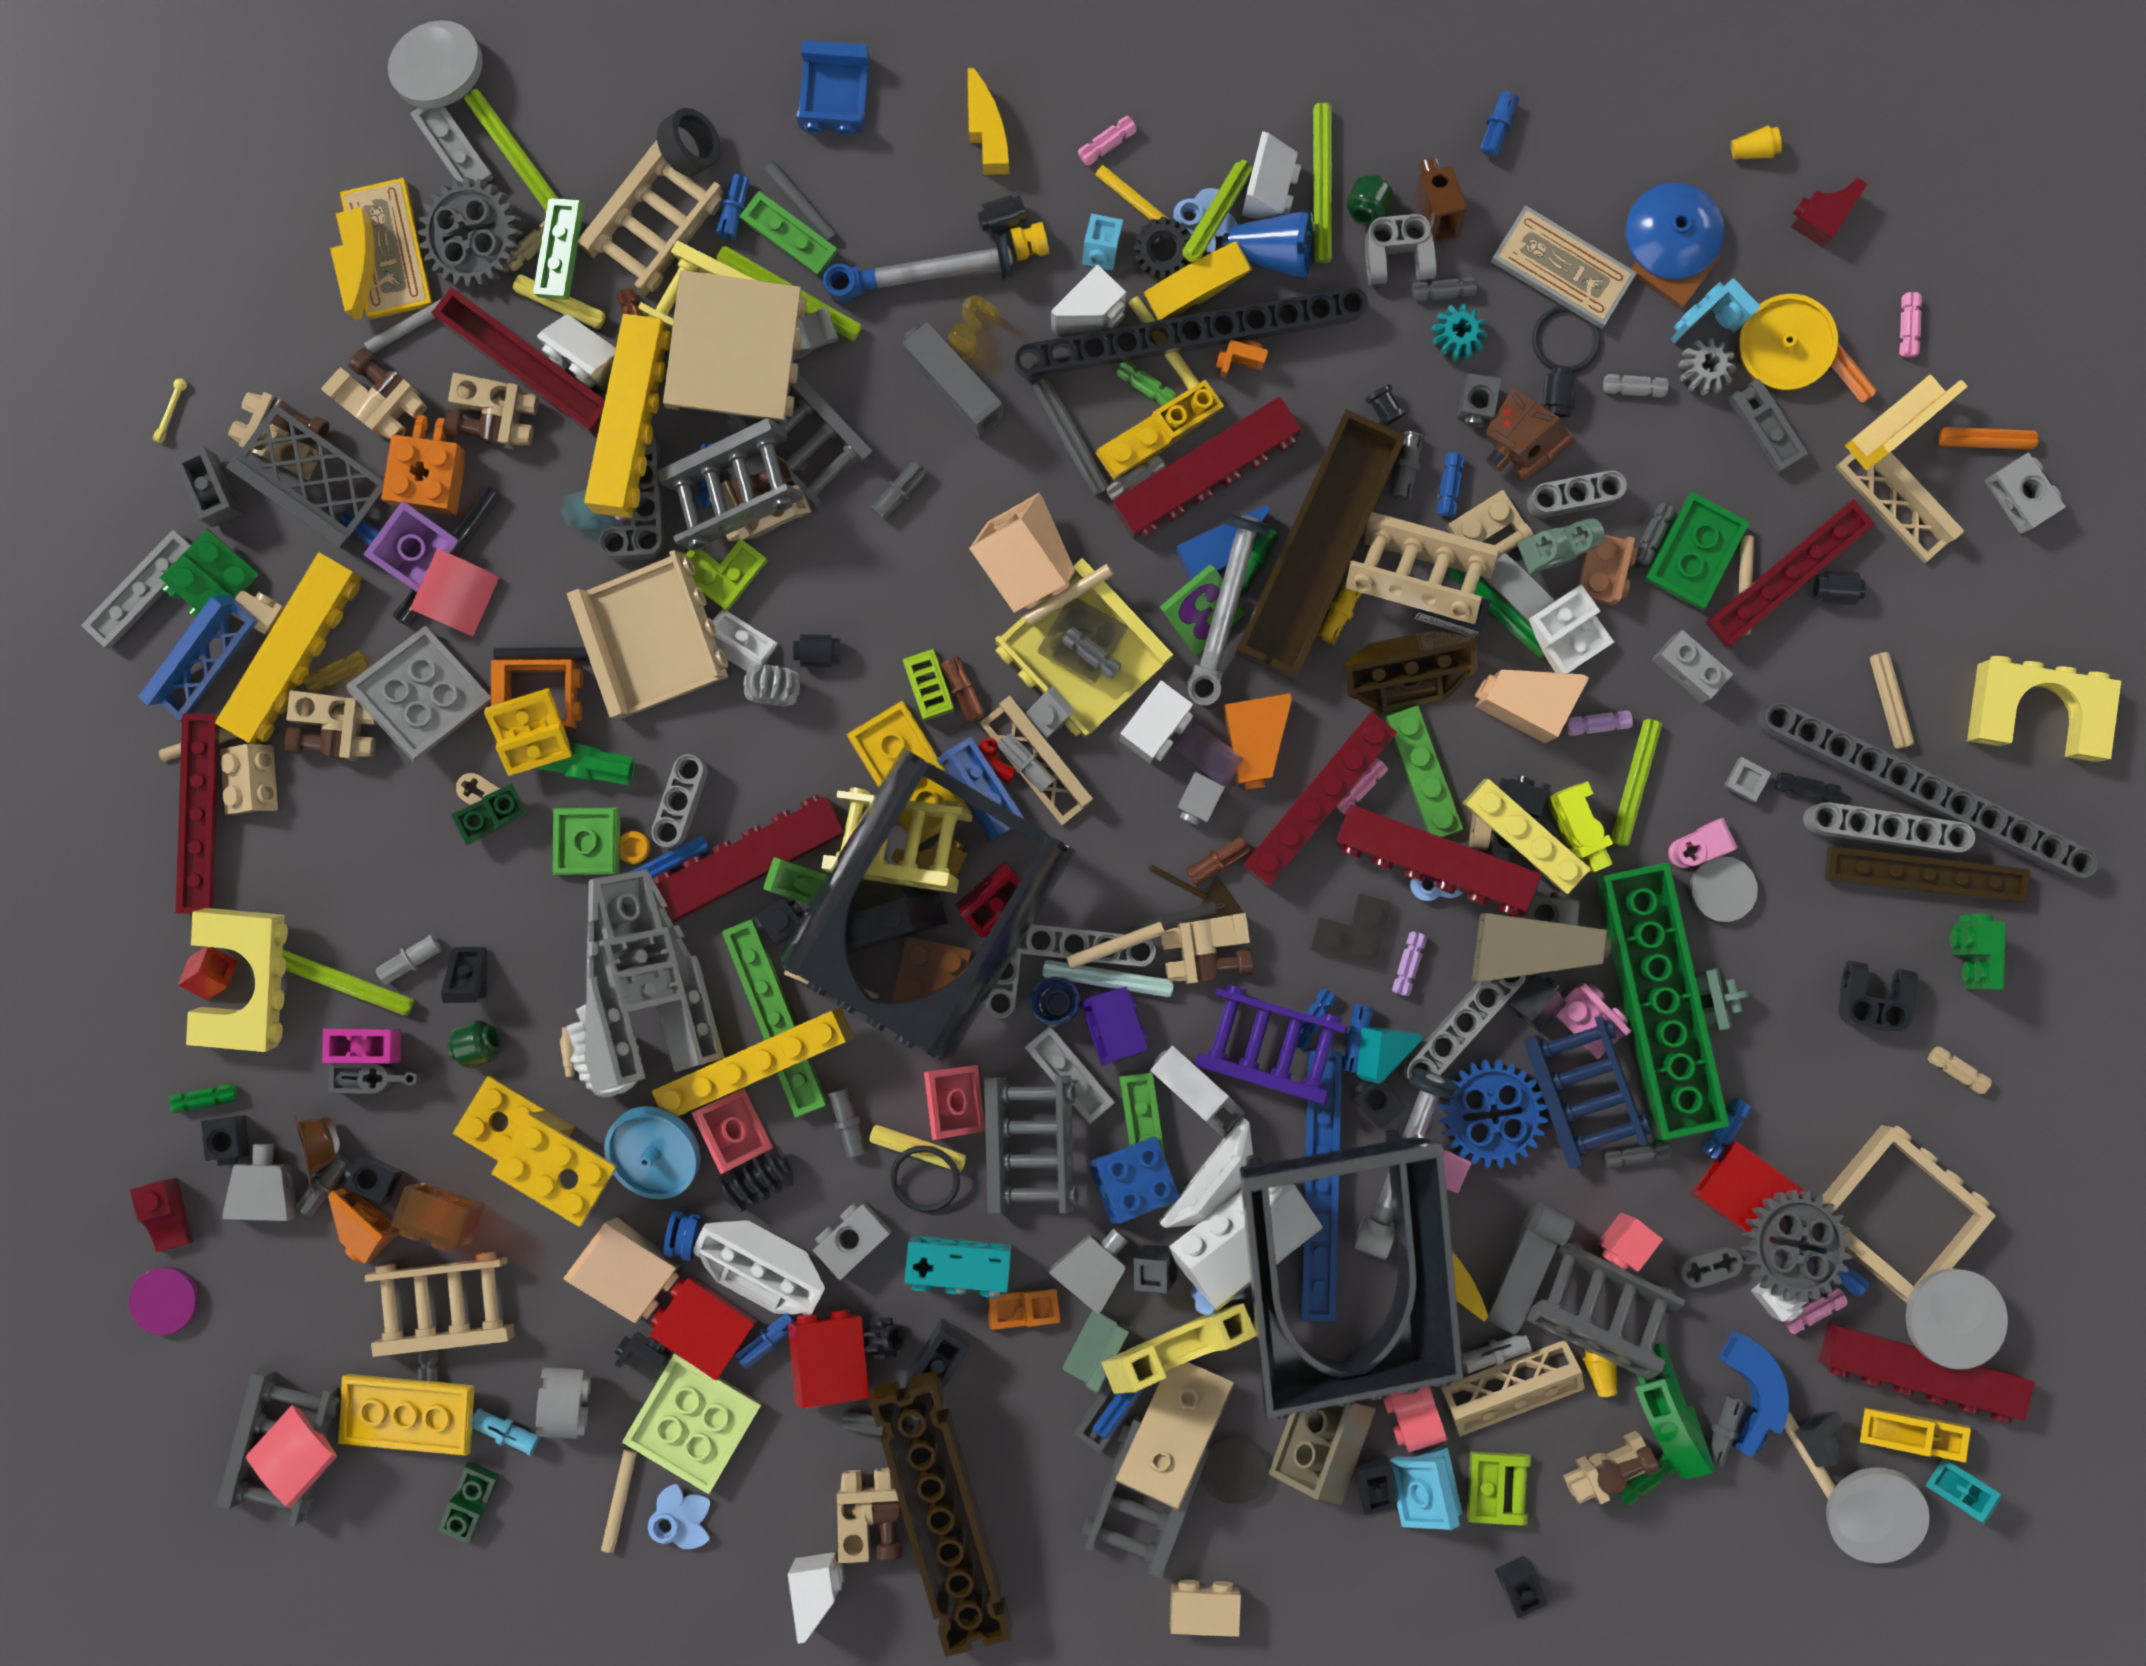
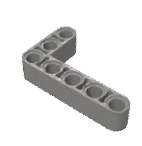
M1032 924L1010 961L1014 967L1013 975L1007 980L999 979L985 1002L988 1013L995 1018H1005L1014 1011L1021 954L1067 959V956L1073 954L1066 951L1064 943L1067 937L1071 935L1080 936L1084 942L1083 950L1098 945L1103 939L1108 938L1112 940L1125 934ZM1038 931L1046 932L1051 938L1050 946L1045 950H1037L1032 945V936ZM1148 940L1142 942L1150 950L1149 957L1145 961H1136L1131 955L1132 947L1116 952L1110 958L1103 957L1092 962L1142 967L1153 961L1156 950L1153 942ZM997 994H1005L1010 1000V1007L1004 1013L995 1012L991 1006L992 998Z

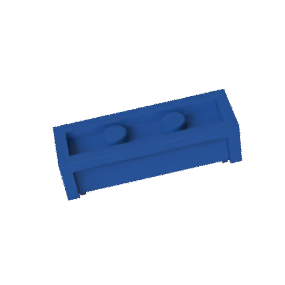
M972 737L946 750L937 759L939 765L943 764L951 776L1024 819ZM968 803L988 833L987 839L990 843L999 838L1003 833L1013 830Z

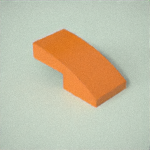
M1056 1288L1000 1293L998 1298L986 1297L989 1329L991 1330L1060 1323Z

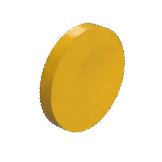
M1782 294L1769 298L1759 304L1761 307L1744 323L1739 337V354L1745 370L1754 380L1759 379L1765 387L1777 391L1799 390L1816 382L1829 369L1837 352L1838 332L1831 314L1818 301L1800 294Z

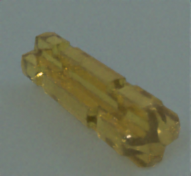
M356 651L348 655V659L342 658L319 669L320 673L313 672L305 676L304 683L310 692L317 693L325 689V685L331 686L353 675V671L360 672L369 666L368 660L363 652Z

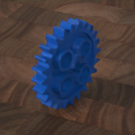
M1485 1059L1481 1062V1069H1478L1474 1063H1469V1074L1462 1070H1457L1460 1081H1453L1459 1087L1458 1090H1453L1456 1098L1448 1099L1447 1104L1437 1106V1108L1446 1111V1116L1437 1119L1438 1122L1448 1124V1128L1443 1130L1441 1134L1442 1136H1453V1139L1448 1144L1450 1148L1461 1146L1458 1153L1459 1157L1464 1158L1471 1153V1164L1475 1165L1481 1157L1483 1167L1485 1168L1490 1167L1492 1159L1498 1168H1503L1504 1158H1507L1511 1164L1515 1165V1154L1518 1153L1527 1158L1528 1153L1525 1147L1527 1145L1534 1148L1538 1147L1532 1139L1533 1136H1544L1545 1134L1537 1128L1539 1123L1548 1122V1119L1539 1116V1111L1547 1109L1546 1105L1537 1103V1099L1543 1096L1542 1092L1532 1091V1088L1537 1083L1535 1079L1524 1081L1527 1074L1526 1070L1522 1069L1514 1074V1063H1509L1504 1070L1502 1061L1497 1059L1494 1062L1493 1068L1490 1067L1488 1060ZM1509 1085L1514 1091V1097L1510 1103L1503 1104L1500 1101L1499 1092L1502 1087ZM1477 1090L1480 1093L1481 1102L1476 1108L1471 1109L1466 1104V1096L1470 1091ZM1490 1105L1498 1110L1514 1107L1522 1109L1517 1114L1494 1116V1122L1486 1117L1471 1120L1463 1119L1465 1114L1489 1112L1491 1110ZM1510 1119H1515L1519 1125V1130L1513 1137H1507L1504 1132V1125ZM1481 1123L1486 1129V1135L1481 1141L1475 1142L1470 1135L1471 1129L1475 1124Z

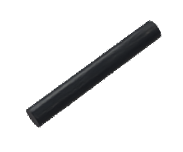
M585 647L494 648L493 653L494 660H589Z

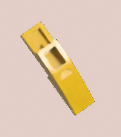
M1205 379L1153 411L1152 415L1098 448L1096 455L1115 480L1134 467L1145 464L1184 438L1223 409L1224 405Z

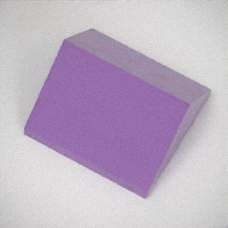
M402 501L363 555L418 592L437 548L450 554L459 540Z

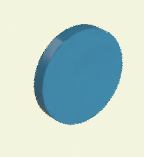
M643 1106L626 1111L610 1127L605 1138V1157L618 1166L613 1175L627 1189L640 1196L650 1199H668L677 1196L687 1189L699 1171L701 1152L695 1135L679 1117L661 1108Z

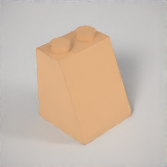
M1040 492L989 520L969 548L1013 612L1024 607L1027 610L1034 608L1042 602L1044 596L1050 593L1053 596L1060 594L1069 587L1068 581L1075 571Z
M1500 670L1494 676L1489 675L1487 679H1483L1475 694V697L1479 698L1475 707L1546 744L1559 736L1589 677L1582 674Z
M616 1217L603 1224L563 1279L628 1320L636 1323L642 1317L648 1320L660 1304L655 1299L662 1290L668 1292L680 1276L675 1272L681 1264L673 1258L664 1257V1252Z

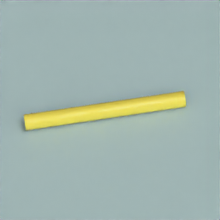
M1139 296L1134 297L1128 302L1142 324L1156 321ZM1154 331L1150 333L1158 346H1163L1167 343L1166 335L1163 332ZM1179 352L1165 354V357L1188 390L1200 383Z

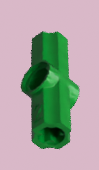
M571 743V757L535 768L548 772L563 773L566 777L594 782L595 779L630 786L634 775L635 758L627 755L602 752L599 748Z

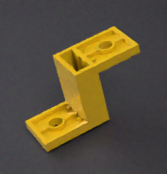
M491 1075L487 1076L452 1133L498 1161L491 1172L492 1175L578 1227L583 1225L618 1167L570 1138L576 1126ZM497 1112H502L508 1117V1126L503 1131H498L492 1126V1117ZM565 1169H572L578 1175V1183L572 1189L564 1187L560 1181L561 1173Z

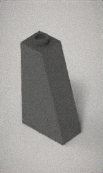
M928 322L921 327L919 325L914 326L905 334V340L902 342L904 352L978 439H981L1004 420L1002 402Z

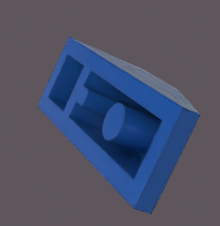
M1265 505L1243 516H1251L1260 522H1264L1270 509L1268 505ZM1223 524L1177 545L1176 553L1189 581L1208 565L1213 566L1219 574L1226 569L1238 527Z

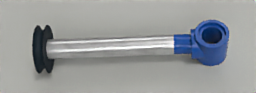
M1004 233L1001 237L995 234L997 248L862 271H859L858 266L849 267L844 264H834L825 271L823 284L829 297L834 302L848 304L857 297L863 296L864 290L994 268L1001 269L1003 280L1007 276L1013 279L1011 269L1012 253L1007 245L1006 234ZM846 278L849 280V284L845 289L836 290L833 288L838 279Z

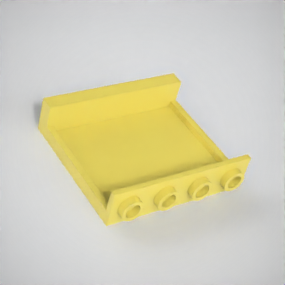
M1083 558L1073 566L1075 571L1068 581L1069 587L1094 572ZM1105 581L1032 626L1027 623L1023 616L1001 637L998 635L995 638L996 644L999 646L995 650L997 654L1008 665L1013 661L1021 670L1018 676L1030 689L1036 686L1044 694L1047 690L1054 687L1075 710L1063 724L1075 737L1081 734L1085 739L1166 665L1173 656V653ZM1052 593L1044 596L1042 602L1034 608L1054 597ZM1071 627L1080 631L1084 639L1086 637L1107 652V657H1113L1120 662L1121 669L1113 679L1107 678L1101 673L1100 668L1096 669L1076 653L1075 648L1071 650L1063 643L1062 638Z

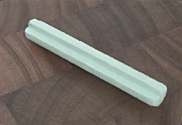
M1046 960L1043 967V976L1045 978L1058 977L1067 979L1070 982L1113 989L1127 986L1128 991L1163 997H1171L1173 993L1174 982L1164 978L1083 965L1070 969L1069 963Z

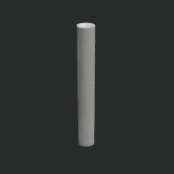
M440 300L364 343L366 348L375 353L433 320L435 317L431 312Z

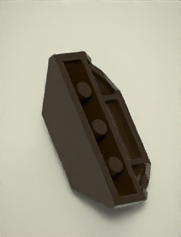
M1435 630L1369 643L1343 664L1348 696L1381 713L1446 700L1470 675L1479 670L1476 640L1474 637Z

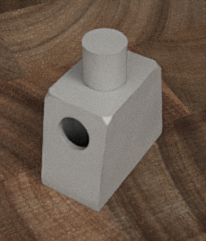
M253 1144L252 1163L234 1165L222 1219L288 1221L297 1218L292 1167L290 1164H273L274 1144Z
M1114 1228L1102 1243L1089 1234L1052 1265L1049 1273L1095 1313L1099 1314L1126 1269V1264L1117 1255L1129 1241Z

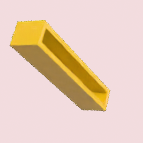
M623 314L584 503L593 513L632 518L633 509L639 505L640 490L638 485L640 476H644L646 472L647 461L644 455L646 446L650 445L653 437L651 421L653 413H657L659 408V395L657 392L659 382H663L665 378L666 367L664 357L665 352L670 350L672 336L661 318Z
M318 552L215 721V724L250 744L261 745L262 742H266L271 737L275 728L273 724L278 715L283 714L288 709L290 690L294 691L297 685L299 686L305 681L309 673L307 667L312 659L319 656L326 645V640L324 639L331 628H336L343 617L342 610L347 601H351L357 595L360 589L359 582L362 578L361 576Z
M840 1007L653 1090L652 1094L659 1108L678 1117L855 1037Z

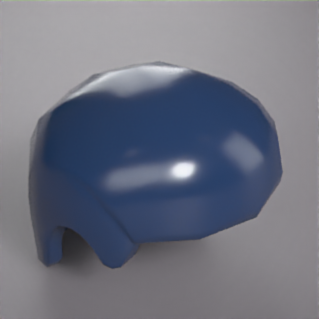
M1051 977L1036 984L1031 996L1028 997V1003L1032 1015L1042 1025L1057 1028L1067 1025L1076 1017L1080 1009L1081 998L1076 986L1064 978Z

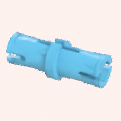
M481 1408L473 1416L472 1430L475 1429L496 1439V1444L501 1446L507 1444L529 1456L535 1452L541 1438L514 1425L515 1421L509 1418L503 1420L483 1411Z

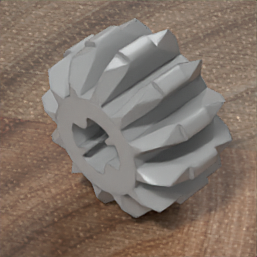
M1708 338L1705 344L1700 340H1696L1692 344V349L1686 348L1683 351L1682 356L1685 360H1681L1678 363V368L1686 371L1680 376V381L1690 380L1692 382L1688 387L1689 391H1693L1699 386L1701 396L1706 395L1709 390L1716 394L1722 390V385L1727 386L1732 381L1729 374L1736 370V365L1729 363V361L1734 357V353L1729 352L1725 354L1723 352L1726 346L1725 343L1722 342L1715 347L1713 338ZM1704 363L1706 366L1709 363L1712 370L1710 371V368L1704 370L1702 364Z
M768 664L751 666L747 668V673L744 676L745 697L755 703L776 707L793 705L796 703L800 691L799 674L789 668Z

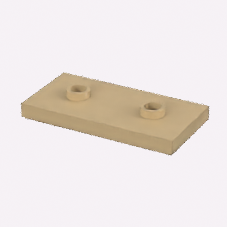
M1189 1362L1164 1372L1167 1378L1160 1381L1116 1477L1118 1483L1176 1510H1179L1234 1387V1382Z

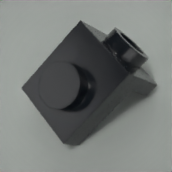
M637 1332L631 1338L627 1336L623 1338L615 1351V1354L619 1357L614 1365L621 1368L627 1362L630 1355L634 1353L659 1370L666 1363L671 1353L665 1349L664 1345L651 1336L647 1338Z

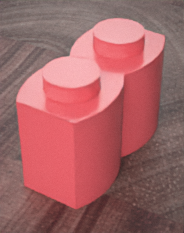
M1429 1386L1420 1388L1415 1393L1398 1392L1388 1394L1386 1398L1382 1399L1387 1413L1394 1412L1398 1425L1393 1426L1392 1429L1398 1446L1405 1445L1408 1453L1447 1440Z

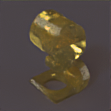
M971 296L964 301L962 316L966 324H956L948 336L949 346L962 360L972 358L977 351L978 343L975 332L976 330H981L982 323L974 316V311L978 309L996 321V323L1000 322L999 310L979 296Z

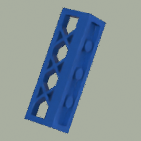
M212 596L138 698L147 706L161 704L179 721H182V714L191 713L257 624L258 620L232 596ZM232 612L244 621V624L236 633H229L228 617ZM213 638H221L223 652L217 658H211L209 643ZM195 663H203L205 677L201 682L192 683V666ZM184 687L186 702L180 708L170 699V696L176 688Z

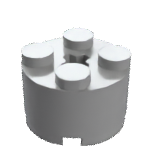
M543 1367L541 1378L544 1379L543 1388H539L536 1427L538 1428L536 1437L578 1439L579 1435H585V1428H587L589 1407H582L583 1401H588L592 1374H585L584 1369Z

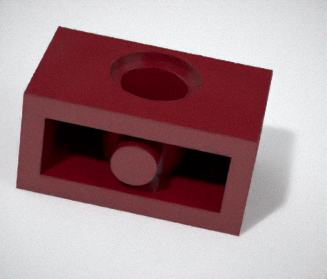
M1006 861L955 904L960 915L981 938H984L991 931L1022 879Z

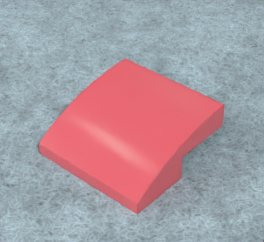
M437 548L410 609L473 637L500 577Z
M291 1405L245 1457L256 1474L277 1499L286 1507L291 1508L336 1459L337 1455L324 1434L314 1431L302 1409Z

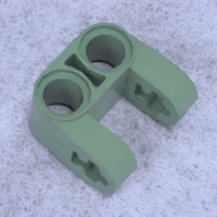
M1589 518L1578 521L1570 526L1540 532L1518 542L1517 545L1527 572L1530 575L1572 562L1580 558L1581 555L1599 547L1604 540V529L1597 519ZM1588 532L1589 536L1586 538L1584 533Z

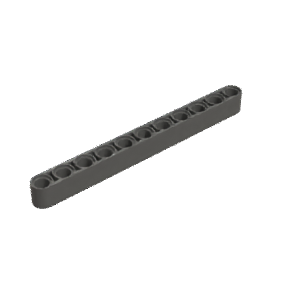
M1776 703L1764 708L1758 714L1757 726L1765 735L1940 819L1966 823L1973 829L1976 836L2063 878L2077 879L2090 877L2098 869V857L2092 850L1788 704ZM1772 711L1780 714L1782 718L1780 728L1775 727L1770 721ZM1802 726H1806L1811 730L1812 738L1810 742L1805 741L1801 737L1800 730ZM1833 740L1841 745L1842 752L1840 756L1834 755L1831 751L1830 745ZM1863 754L1867 755L1871 760L1872 765L1869 771L1865 770L1861 765ZM1893 769H1896L1901 774L1902 779L1899 785H1896L1891 779ZM1924 783L1931 789L1929 800L1924 798L1921 793V787ZM1954 798L1958 799L1961 803L1962 808L1959 814L1955 813L1951 806ZM1984 812L1991 817V826L1989 828H1986L1982 823ZM2014 827H2017L2021 832L2019 843L2014 841L2012 837ZM2045 841L2051 846L2049 857L2045 856L2042 850ZM2075 856L2081 861L2079 872L2073 867L2072 862Z

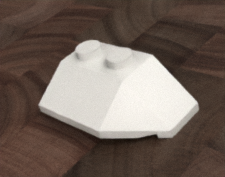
M1241 1117L1179 1194V1199L1172 1203L1173 1206H1170L1159 1219V1223L1164 1228L1197 1225L1230 1200L1238 1191H1241L1239 1169L1240 1166L1246 1165V1157L1253 1155L1250 1123L1245 1118Z
M749 1220L706 1223L692 1250L697 1257L701 1258L704 1267L716 1282L775 1314L803 1313L804 1315H811L825 1289L806 1251Z

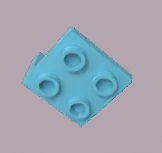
M1734 278L1725 286L1719 282L1698 304H1695L1682 316L1681 320L1673 327L1677 332L1670 340L1675 344L1711 310L1715 313V318L1722 327L1730 329L1735 333L1761 306Z

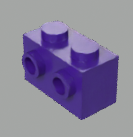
M1127 986L1090 997L1081 1002L1101 1066L1139 1055L1148 1050L1146 1045L1148 1043L1147 1033L1144 1027L1139 1025L1136 1016L1137 1004L1133 995L1129 994Z

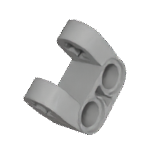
M1419 214L1377 218L1372 222L1365 237V261L1369 285L1387 282L1386 255L1414 253L1417 280L1435 279V247L1431 225L1426 217ZM1416 228L1420 231L1422 237L1413 239L1408 236L1406 230ZM1383 231L1387 233L1390 240L1380 242L1374 237L1373 233Z

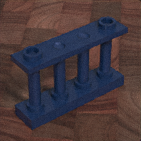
M1602 1013L1596 1014L1594 1017L1597 1024L1596 1027L1551 1042H1547V1040L1541 1041L1538 1034L1527 1037L1523 1041L1569 1169L1583 1164L1584 1158L1582 1155L1587 1154V1150L1637 1135L1640 1145L1643 1146L1648 1144L1647 1135L1652 1133L1646 1114L1639 1115L1612 1039L1617 1038L1613 1023L1611 1019L1605 1020ZM1602 1039L1609 1058L1561 1074L1558 1071L1552 1073L1548 1060L1553 1059L1552 1055ZM1614 1071L1620 1090L1572 1106L1569 1103H1563L1560 1092L1564 1091L1565 1086ZM1622 1103L1626 1104L1632 1122L1583 1138L1581 1135L1575 1136L1571 1123L1576 1122V1118Z

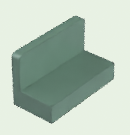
M1092 1310L1063 1365V1370L1084 1381L1086 1387L1098 1393L1106 1377L1101 1362L1118 1354L1129 1333L1128 1327L1102 1313L1097 1314Z

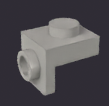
M1052 687L1033 704L1025 715L1047 739L1064 726L1063 723L1075 710Z

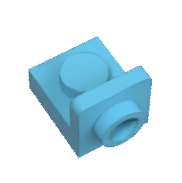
M1091 213L1084 240L1083 265L1095 267L1098 264L1102 269H1114L1123 225L1122 219Z

